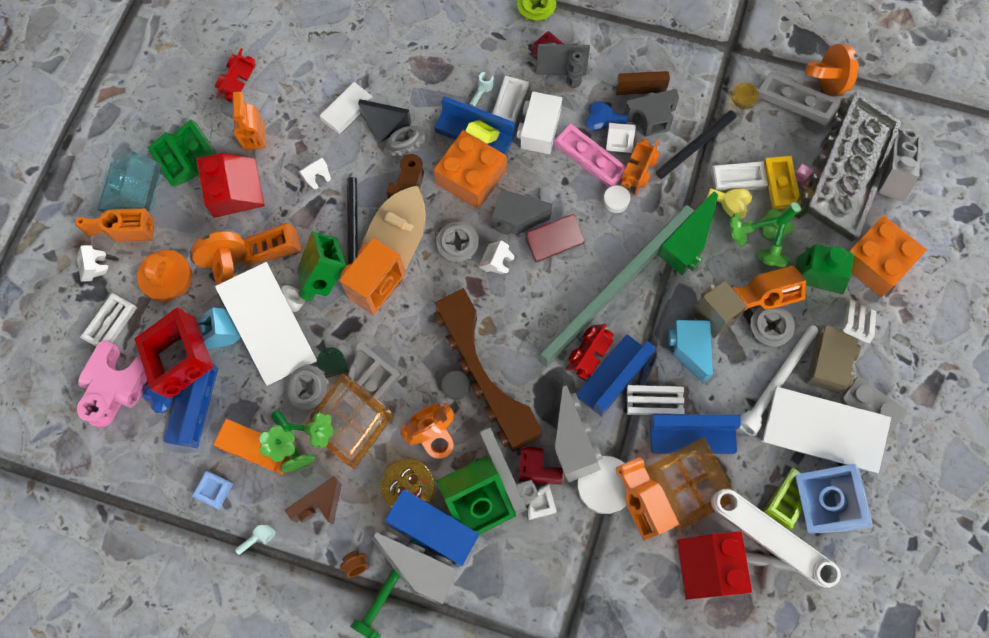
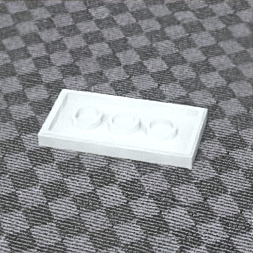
M267 262L215 286L266 386L292 374L301 366L310 365L317 361Z
M775 387L762 442L844 465L856 464L859 469L879 473L891 417Z

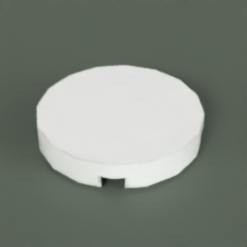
M602 456L603 459L598 461L601 470L579 478L577 488L580 499L587 508L599 514H611L619 512L627 506L625 502L627 490L621 477L616 473V467L625 463L615 457Z

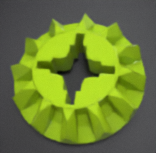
M517 0L519 15H523L526 21L531 19L535 23L539 20L547 21L549 16L554 15L556 0ZM541 1V8L537 7L532 10V4L536 5Z

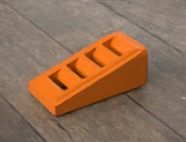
M284 223L242 239L246 241L248 249L247 255L244 258L246 265L292 255L301 251L297 229L289 223ZM275 239H277L278 246L276 247L274 242ZM263 242H266V243H267V248H268V250H266V251H265L264 243H263ZM254 244L257 245L258 254H254Z

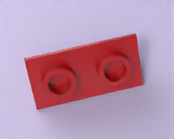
M242 48L237 56L235 54L231 55L226 65L229 68L226 76L221 74L215 84V88L218 89L217 99L223 94L225 95V100L233 103V92H242L245 83L239 81L238 77L248 81L256 67L254 58L241 56Z
M606 324L593 325L585 331L582 337L584 341L568 357L569 364L565 368L566 371L577 370L576 375L582 380L592 376L600 363V360L593 356L594 352L600 357H604L614 341L612 339L614 334L605 329Z

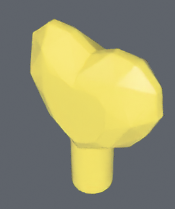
M710 188L707 198L715 191L718 194L717 202L722 204L723 210L730 217H733L735 213H738L741 219L746 216V206L752 199L750 191L744 188H736L723 193Z

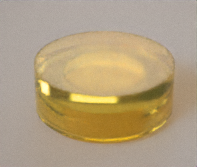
M746 82L738 84L732 94L734 105L740 109L752 108L759 98L756 86Z

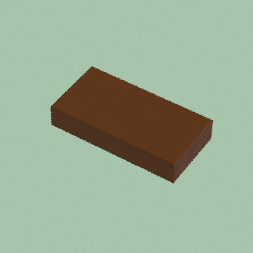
M669 71L618 74L615 87L616 95L667 91L670 81Z

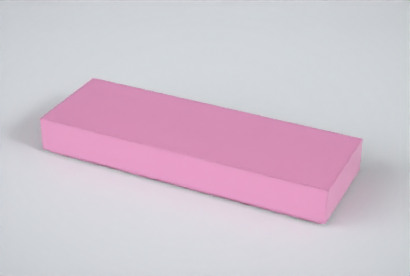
M571 123L554 140L553 145L608 188L616 186L622 181L621 176L626 166Z

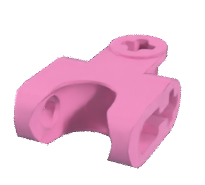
M106 340L101 341L95 348L78 381L79 386L86 389V392L77 405V414L81 419L97 428L110 425L121 405L129 408L134 407L142 396V389L148 383L140 356L136 357L125 370L116 371V362L120 351L114 343Z

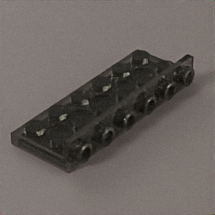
M857 91L848 99L844 97L840 102L836 116L828 125L830 130L828 135L820 144L822 150L812 163L814 169L805 180V191L796 202L801 207V210L795 217L800 219L808 213L851 242L858 239L902 122Z

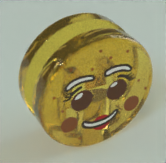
M403 459L387 468L381 480V494L391 509L403 490L431 504L435 496L436 485L434 477L426 465L414 459Z

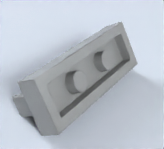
M772 73L768 75L757 91L758 98L810 118L811 121L822 124V126L828 125L839 109L841 102L839 99Z
M491 428L481 431L480 434L516 514L527 511L526 505L539 497L534 483L530 480L516 484Z

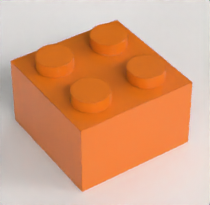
M463 130L434 168L435 183L479 209L506 172L507 155Z
M883 215L849 251L854 253L851 273L882 298L921 258L927 249Z
M373 237L369 243L362 245L358 251V257L352 265L348 264L343 269L339 281L348 299L374 316L406 274L400 255Z

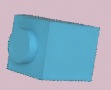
M213 307L196 319L207 350L230 346L242 339L227 309Z
M676 320L673 328L669 329L668 344L673 346V355L702 382H708L713 375L710 321Z

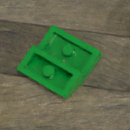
M192 119L172 135L165 132L147 147L173 187L181 185L199 175L197 158L217 154L198 124Z

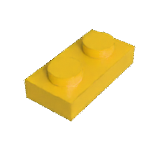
M792 156L765 158L764 165L772 209H786L793 202L800 206L801 198Z

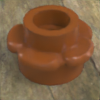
M358 551L348 553L342 559L344 563L340 565V570L344 571L348 578L364 573L369 567L366 562L367 555Z

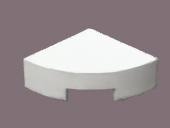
M549 484L541 487L537 491L539 497L529 503L528 520L557 513Z

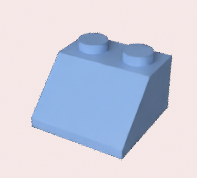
M856 464L795 475L809 534L845 532L873 527L860 470Z

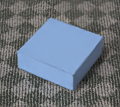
M206 470L192 497L220 510L233 483Z

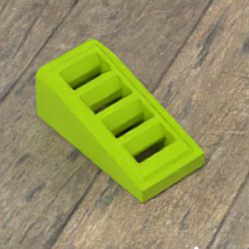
M795 468L790 469L762 511L788 530L793 528L803 511L799 490L791 485V482L797 485L795 475L801 474ZM785 492H788L790 495H792L793 497H795L798 501L796 502L794 499H792L790 496H788ZM780 501L792 510L789 511L787 508L782 506L780 504Z

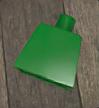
M314 231L311 232L297 269L301 284L298 295L302 299L313 301L316 294L322 296L329 295L346 264L337 238Z
M815 244L797 257L795 267L806 279V286L843 295L851 277L854 253L845 251L842 247L833 248Z

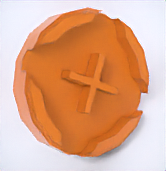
M834 44L828 48L821 62H807L805 74L820 78L823 91L827 95L844 96L846 91H850L853 88L858 76V60H854L853 55L856 52L848 44Z
M227 231L213 232L209 234V238L204 240L201 237L195 241L191 248L192 259L195 264L202 268L213 269L217 284L233 278V265L241 262L246 257L248 251L246 241L242 240L240 235Z
M173 250L153 252L143 260L137 272L139 288L147 297L157 302H169L177 296L181 297L190 287L193 277L188 261L183 255Z
M439 403L432 404L412 415L409 419L411 423L408 426L403 424L400 434L406 444L415 445L422 443L426 452L431 457L436 459L445 458L451 454L454 446L452 435L447 427L453 421L455 414L448 403H443L442 407H440ZM437 438H443L447 441L446 446L441 449L434 448L431 443Z

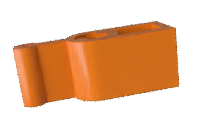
M233 92L234 134L242 149L266 148V125L258 109L251 104H245L243 93Z
M145 208L106 210L96 219L78 217L75 220V225L85 235L90 237L95 234H107L112 240L117 242L153 241L155 219Z
M792 265L757 275L751 280L749 285L731 288L747 305L745 310L757 305H761L764 309H773L805 300L806 279Z
M228 419L225 420L213 444L220 450L280 475H284L280 471L282 464L290 460L289 456H285L282 461L275 462L270 456H263L259 451L261 446L259 436L261 433Z
M638 457L616 467V473L621 477L627 490L625 502L644 541L679 525V522L662 487L656 481L650 480L644 467V461L641 457Z

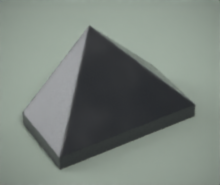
M359 99L358 105L361 116L378 143L388 139L398 129L411 125L409 109Z

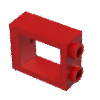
M178 307L134 338L150 390L169 399L179 394L188 385L200 379L205 373L214 368L196 318ZM182 338L188 357L165 373L159 354Z

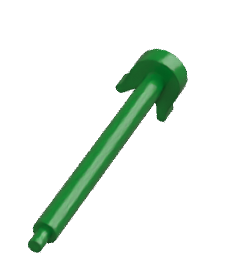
M410 540V541H409L410 543H413V544H416V545L419 546V544L416 543V542H414L413 540ZM394 568L362 621L354 619L350 626L367 638L381 637L370 626L400 578Z

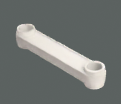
M721 489L713 494L711 505L718 515L815 585L830 588L839 582L841 574L834 562L735 491ZM724 494L731 500V506L727 511L720 504V499ZM823 566H826L829 571L828 578L825 581L820 576Z

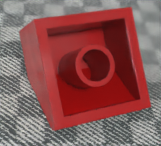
M227 153L197 158L204 204L213 218L265 206L257 163L254 158Z
M742 531L677 539L685 600L752 593Z

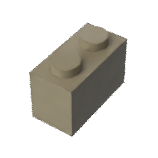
M724 280L718 286L713 283L701 293L702 297L696 302L698 307L693 315L698 321H710L711 336L715 339L738 320L747 305Z
M828 325L821 329L817 334L806 384L836 393L842 392L848 386L850 387L855 378V371L852 370L853 362L857 360L861 350V346L858 345V339L844 333L842 329Z

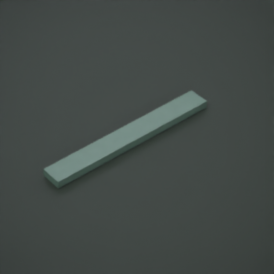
M688 205L684 206L541 351L540 362L546 368L660 252L662 245L693 214L694 210Z

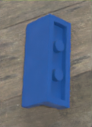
M443 97L441 101L442 113L434 127L436 133L456 140L463 130L466 131L469 123L481 120L500 132L497 140L488 145L507 155L515 138V123L513 121L451 98Z
M625 335L577 393L578 399L602 417L650 359L656 347L648 341L642 346L631 336Z
M214 364V368L176 395L164 442L167 444L198 449L219 369Z
M653 415L650 419L651 453L735 454L737 452L736 430L741 427L740 415Z
M406 490L400 493L383 521L387 526L436 555L452 561V564L457 567L463 566L479 537V534Z

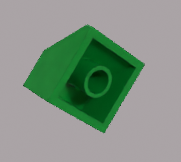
M488 455L436 480L453 518L479 535L516 517L500 476Z

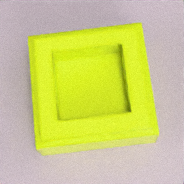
M481 120L469 123L465 131L487 144L496 141L500 133L499 130Z

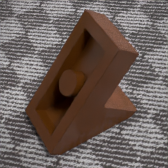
M333 476L286 508L285 512L290 520L296 523L299 521L303 523L315 516V510L319 508L326 520L333 525L342 484Z

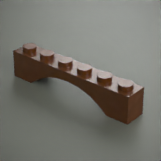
M462 288L434 302L436 312L433 313L434 318L440 328L445 326L449 334L445 337L452 351L458 350L461 356L458 362L464 374H471L474 380L471 383L472 389L477 398L483 397L487 406L484 407V411L490 422L496 421L500 428L497 435L504 448L509 446L511 451L514 452L542 437L543 431L530 407L503 393L490 380L482 368L475 349L477 311L465 289Z

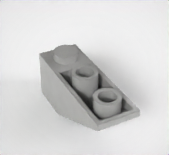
M897 127L894 130L880 177L878 194L905 202L919 178L921 135H918L915 131L910 129L903 130Z
M566 385L562 388L555 450L568 482L601 470L598 461L603 458L597 443L591 444L587 435L591 434L592 431L586 417L582 419L579 417L577 410L582 407L576 392L570 394Z
M382 530L381 534L375 532L371 539L410 591L436 604H443L457 572V569L451 567L452 561L436 555L433 559L424 554V548L410 542L408 546L397 542L398 536L388 531Z

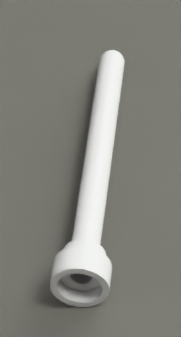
M811 325L807 328L752 410L741 414L740 430L751 436L757 434L762 426L761 416L772 401L775 387H782L818 334L816 326Z

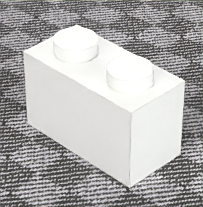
M532 91L530 101L526 100L523 108V116H526L525 122L519 123L517 138H521V149L551 154L561 114L563 97Z

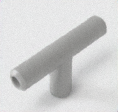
M746 552L747 564L763 567L761 590L763 592H773L775 569L797 573L794 568L778 557Z

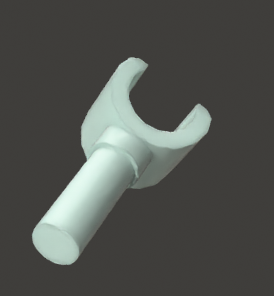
M485 72L480 73L478 89L469 103L470 106L475 107L484 92L492 90L493 76L490 81H484Z
M267 524L258 525L254 529L253 535L235 549L236 553L240 555L256 543L258 539L263 544H267L275 536L276 531Z

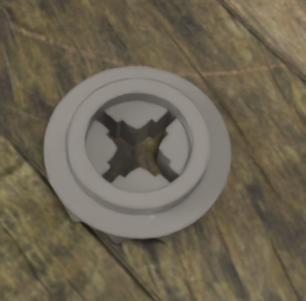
M419 126L400 128L389 137L385 145L386 149L392 156H404L406 153H411L414 149L420 148V144L425 142V133Z
M454 222L440 230L436 243L441 256L449 262L462 263L464 260L471 259L475 252L478 251L479 238L476 231L470 225ZM456 234H458L461 242H465L461 244L460 251L456 249L455 245H450L455 242Z
M760 307L750 319V330L753 332L755 340L763 343L764 347L775 346L777 348L786 344L792 338L795 331L793 317L783 307L773 309ZM766 321L769 323L780 321L775 328L777 332L774 330L765 332L768 325Z
M304 365L297 368L291 374L287 384V393L292 404L304 410L314 409L316 406L323 404L322 400L329 394L327 392L329 381L324 376L325 372L312 365ZM305 381L308 383H313L311 388L314 394L309 392L305 393L307 389Z

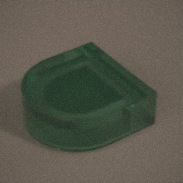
M329 347L322 350L318 355L317 365L320 370L325 372V378L349 372L345 356L339 349Z

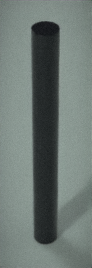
M729 110L656 171L657 176L660 179L666 177L736 119V113L733 110Z
M355 177L347 178V265H352L358 257L357 178Z

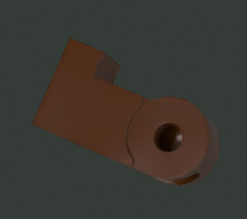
M408 154L401 159V172L397 184L389 183L386 191L388 199L401 190L418 186L420 189L424 178L422 159L418 155Z

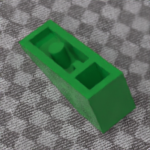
M715 191L662 245L658 254L682 276L688 269L694 271L703 260L700 256L705 248L718 194Z

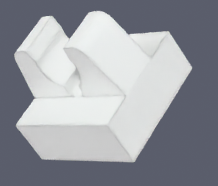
M609 123L606 151L632 153L635 125Z
M323 158L317 159L298 171L301 178L313 189L319 188L315 182V174L323 176L326 182L331 180L328 166Z
M501 240L488 244L479 268L486 272L508 273L509 269L502 262L503 259L508 262L514 260V255L508 250L509 245Z
M92 245L80 246L77 263L81 282L92 281L93 277L106 274L108 265L95 263L96 261L105 260L106 253L104 251L94 250Z

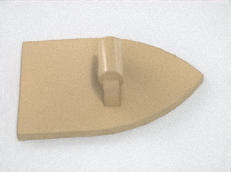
M418 186L401 190L382 204L376 212L360 245L369 243L374 237L400 255L404 269H407L425 228L426 210L423 196Z

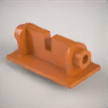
M645 139L637 142L630 160L639 164L635 165L628 162L621 176L622 186L626 188L635 187L634 195L636 196L640 187L646 188L651 173L647 172L649 166L655 167L661 153L656 151L659 140L656 141L655 146L650 145V142Z

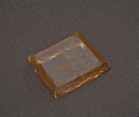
M343 373L307 423L313 422V417L316 413L330 415L333 435L328 439L326 447L346 465L356 469L395 415L352 378Z
M705 437L645 467L650 480L660 484L679 522V525L675 526L676 531L684 529L714 513L711 499L716 491L721 489L734 491ZM725 494L720 499L722 508L731 503L730 498Z

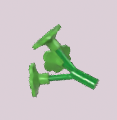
M793 202L783 212L771 209L768 211L767 216L762 217L759 222L755 223L752 221L744 223L740 215L735 213L729 220L732 238L736 240L739 247L744 246V243L747 242L746 233L753 232L755 228H763L762 235L764 238H773L775 242L771 244L770 250H760L756 254V258L762 260L766 265L786 267L791 259L781 253L782 244L780 243L787 234L793 231L794 226L790 220L801 210V207Z
M274 411L271 418L276 425L272 426L269 431H263L260 434L259 441L261 446L259 451L265 457L270 456L275 462H280L285 456H289L290 460L283 463L280 468L281 473L295 472L303 467H307L313 463L312 461L315 460V456L313 454H300L298 447L294 446L295 436L292 430L305 431L306 434L310 435L312 447L325 448L328 444V439L333 435L331 416L316 413L313 417V422L299 425L289 423L280 411Z

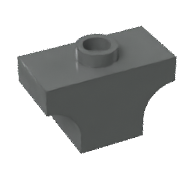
M677 89L656 94L647 93L642 97L627 100L624 114L628 115V122L639 124L643 129L645 137L669 131L673 121L671 112L676 110L679 100Z

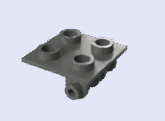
M580 43L538 44L537 75H567L568 86L571 88L579 87L582 82V75L587 73L590 45H582Z

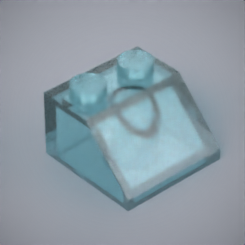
M133 151L111 163L98 211L144 208L148 212L151 211L155 204L154 191L162 177L160 174L162 164Z

